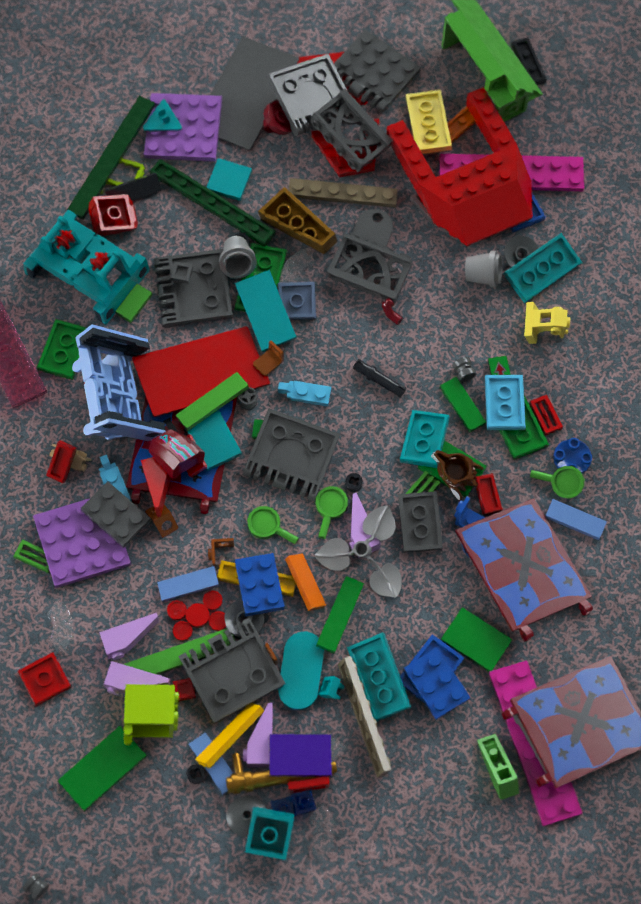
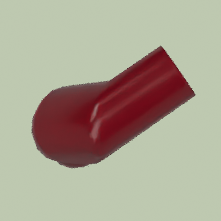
M386 298L385 302H382V309L387 318L399 325L403 317L393 311L394 302L390 298Z

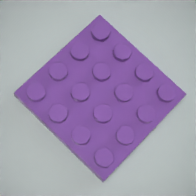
M151 93L150 100L155 102L156 106L149 117L159 103L165 99L180 122L182 130L147 131L144 157L150 159L216 162L222 96Z
M89 499L33 515L55 588L131 565L126 547L123 548L81 511V507Z

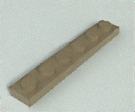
M290 178L288 191L296 198L396 208L398 189Z
M351 656L345 657L337 665L377 777H381L391 770V762L389 757L386 756L383 739L379 736L377 722L370 710V702L366 699L364 685L357 674V665L353 662Z

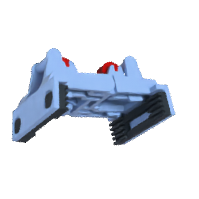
M93 324L76 336L80 357L73 363L72 369L77 373L82 372L91 421L84 426V434L87 436H102L107 440L130 437L150 441L166 432L165 423L141 420L139 402L136 400L137 391L130 361H132V357L142 355L147 352V349H150L148 339ZM100 352L108 355L102 360Z

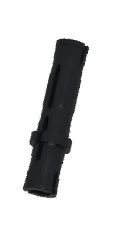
M358 359L353 366V369L366 376L367 380L378 383L399 398L402 397L407 389L378 371L375 366L372 367L361 359Z

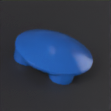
M571 438L558 444L554 451L553 459L558 469L563 466H573L578 468L583 474L591 465L592 454L585 443L577 438Z

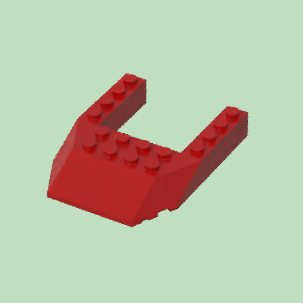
M484 87L467 93L466 106L492 149L493 154L435 177L404 120L387 126L386 134L393 141L391 148L433 223L439 228L442 227L447 230L452 237L458 238L466 246H470L532 219V181L516 141Z

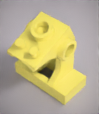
M527 302L524 336L529 344H536L537 335L543 331H551V334L559 335L561 338L564 337V334H568L566 328L570 327V317H567V310H563L562 307L539 310L534 302ZM551 318V322L541 323V319Z

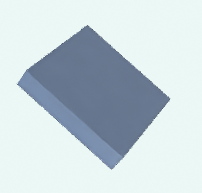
M315 282L278 283V292L290 320L316 319Z

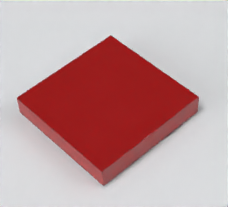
M54 652L17 671L35 706L72 688Z

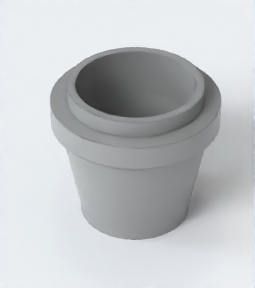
M232 236L224 242L223 252L219 258L221 271L231 278H243L250 275L257 264L254 251L249 247L247 241L240 236Z
M497 250L466 258L465 277L467 282L489 285L491 288H497L498 284H501L502 256L498 254Z

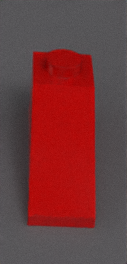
M151 457L141 460L158 518L162 515L170 476L155 458Z

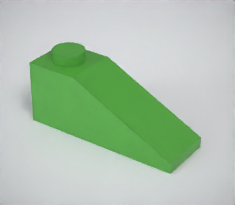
M493 734L478 739V746L500 800L520 794L518 777L497 735Z

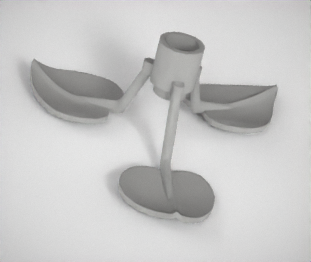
M387 505L376 508L366 516L363 522V531L372 536L365 541L356 542L351 552H349V545L346 541L340 538H333L327 541L315 553L316 559L323 566L334 571H341L349 567V556L354 553L361 558H367L378 570L370 576V586L374 592L382 596L396 598L401 591L402 576L399 569L391 563H386L380 568L370 556L372 548L369 543L375 537L378 540L384 541L391 538L395 532V519L390 507Z

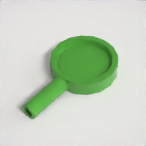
M563 466L556 470L553 475L534 470L530 474L531 478L551 482L554 492L562 498L578 496L585 486L582 472L573 466Z
M335 486L323 488L316 496L315 506L317 512L324 517L318 535L321 539H326L331 519L341 517L348 508L346 493Z
M260 506L253 509L248 516V529L256 538L269 539L277 534L293 544L297 543L299 539L297 536L280 528V517L273 508Z

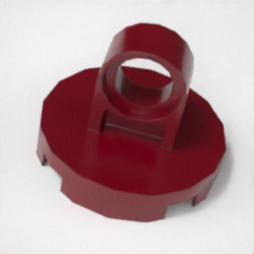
M274 100L269 103L264 109V131L279 135L290 134L292 132L290 123L279 101Z

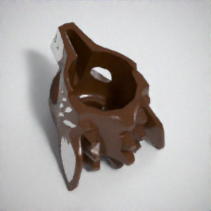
M437 450L431 455L437 462L439 476L448 485L459 502L462 500V494L459 490L465 492V486H477L474 480L477 474L475 469L484 470L481 465L476 464L469 457L460 453L447 454Z

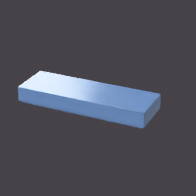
M552 499L545 516L549 520L596 540L600 539L607 522L555 499Z
M214 566L157 582L162 602L220 586Z
M205 732L189 743V746L198 757L212 741ZM221 756L211 768L203 767L224 795L228 792L226 777H230L234 773Z

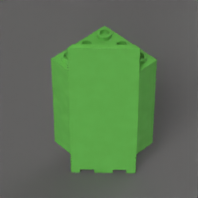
M451 0L458 11L449 13L445 17L441 48L444 50L458 42L462 43L486 77L484 88L494 101L495 107L504 122L526 112L528 102L543 95V93L476 0Z

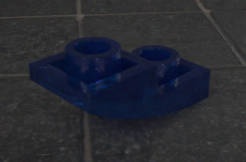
M312 790L291 794L289 797L270 802L272 810L294 814V817L317 810Z

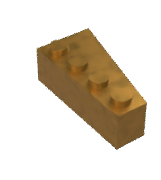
M285 187L258 211L260 219L265 223L323 254L337 243L336 234Z

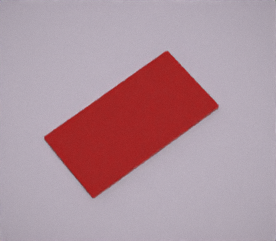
M247 326L132 357L153 417L187 408L236 372L253 389L270 384L268 376H264L253 366V362L260 356Z

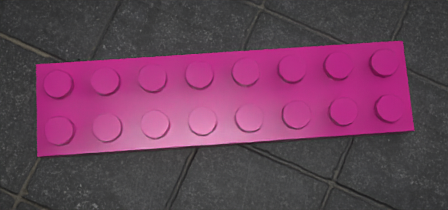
M440 153L439 176L488 155ZM521 155L532 181V190L584 191L583 157Z
M527 660L489 672L502 712L507 708L513 707L510 702L511 698L537 688ZM514 718L505 720L543 827L582 815L583 812L572 782L556 789L552 781L538 787L535 780L546 773Z

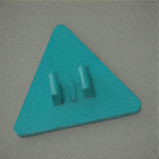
M163 99L144 124L143 130L181 131L182 126L167 101Z

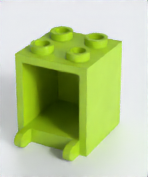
M125 684V745L132 744V737L173 738V731H177L179 692H175V685Z

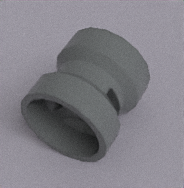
M462 357L452 364L454 370L458 372L457 377L460 382L469 381L477 375L475 369L471 367L472 362L469 357Z

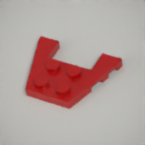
M379 118L373 119L379 125ZM319 130L311 131L312 139L339 178L375 170L376 158L360 172L352 169L348 165L347 160L336 152L335 147L324 139L323 134ZM377 145L369 147L371 153L377 149ZM362 148L361 155L358 151L354 152L360 159L366 157L364 148Z

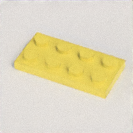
M441 90L406 94L412 135L422 154L452 150Z

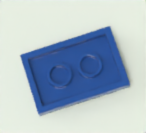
M274 553L235 559L245 616L285 610Z
M432 634L410 664L438 647L453 672H455L463 662L464 657ZM403 671L400 677L404 688L425 703Z
M438 647L403 669L436 720L471 698Z

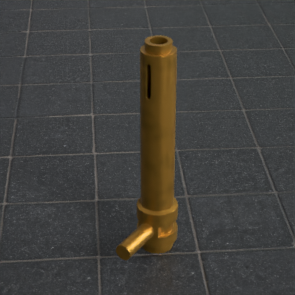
M240 753L232 754L235 774L226 777V786L228 793L240 794V791L252 792L258 788L319 777L269 776V770L254 773L250 771L243 772ZM331 761L332 776L334 775V773H337V766L335 761Z

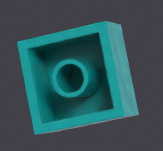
M253 806L245 852L286 860L294 814Z

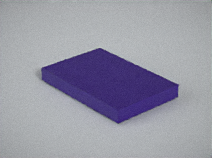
M270 734L269 776L331 777V734Z

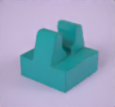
M335 676L324 677L318 696L339 700L341 696L337 695L336 691L337 689H344L345 686L340 682L341 679Z

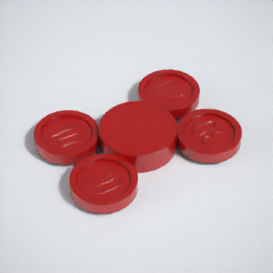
M214 590L208 591L203 597V604L195 603L189 606L188 609L182 601H172L167 607L168 616L173 620H181L186 616L187 622L179 621L174 625V637L179 641H186L192 636V627L201 628L208 621L209 626L213 630H224L226 628L225 613L215 611L211 615L209 614V610L213 611L221 607L223 603L221 594Z

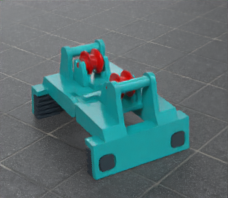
M67 210L63 216L57 218L56 224L46 236H42L40 244L23 263L24 273L34 279L40 270L44 268L67 284L74 285L75 289L96 301L97 303L93 310L97 320L105 325L116 314L115 311L134 286L140 284L150 271L147 259L144 256L136 253L133 257L102 236L95 235L94 231L77 222V215L70 210ZM115 268L122 273L111 286L107 276Z

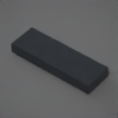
M529 38L512 41L511 45L518 60L535 84L546 83L547 78Z
M152 173L105 189L104 191L106 196L129 195L133 201L162 191L157 174Z

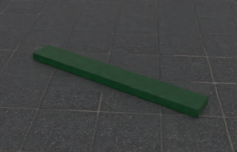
M139 95L67 210H70L78 218L84 220L88 214L90 200L94 196L100 195L156 106L155 102Z
M159 159L149 171L150 174L156 173L158 180L235 229L247 234L248 237L264 247L276 234V231L162 159Z

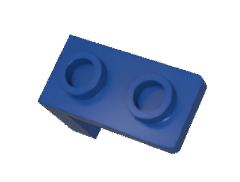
M468 496L464 501L460 500L455 509V525L459 527L485 518L468 508L470 502Z

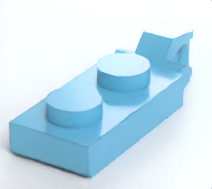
M299 381L279 382L278 393L287 394V398H290L292 401L328 406L331 387Z
M107 454L99 457L103 466L99 468L103 484L108 481L132 502L118 466L115 463L110 464Z

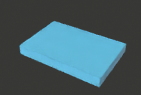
M485 375L487 430H525L523 375Z

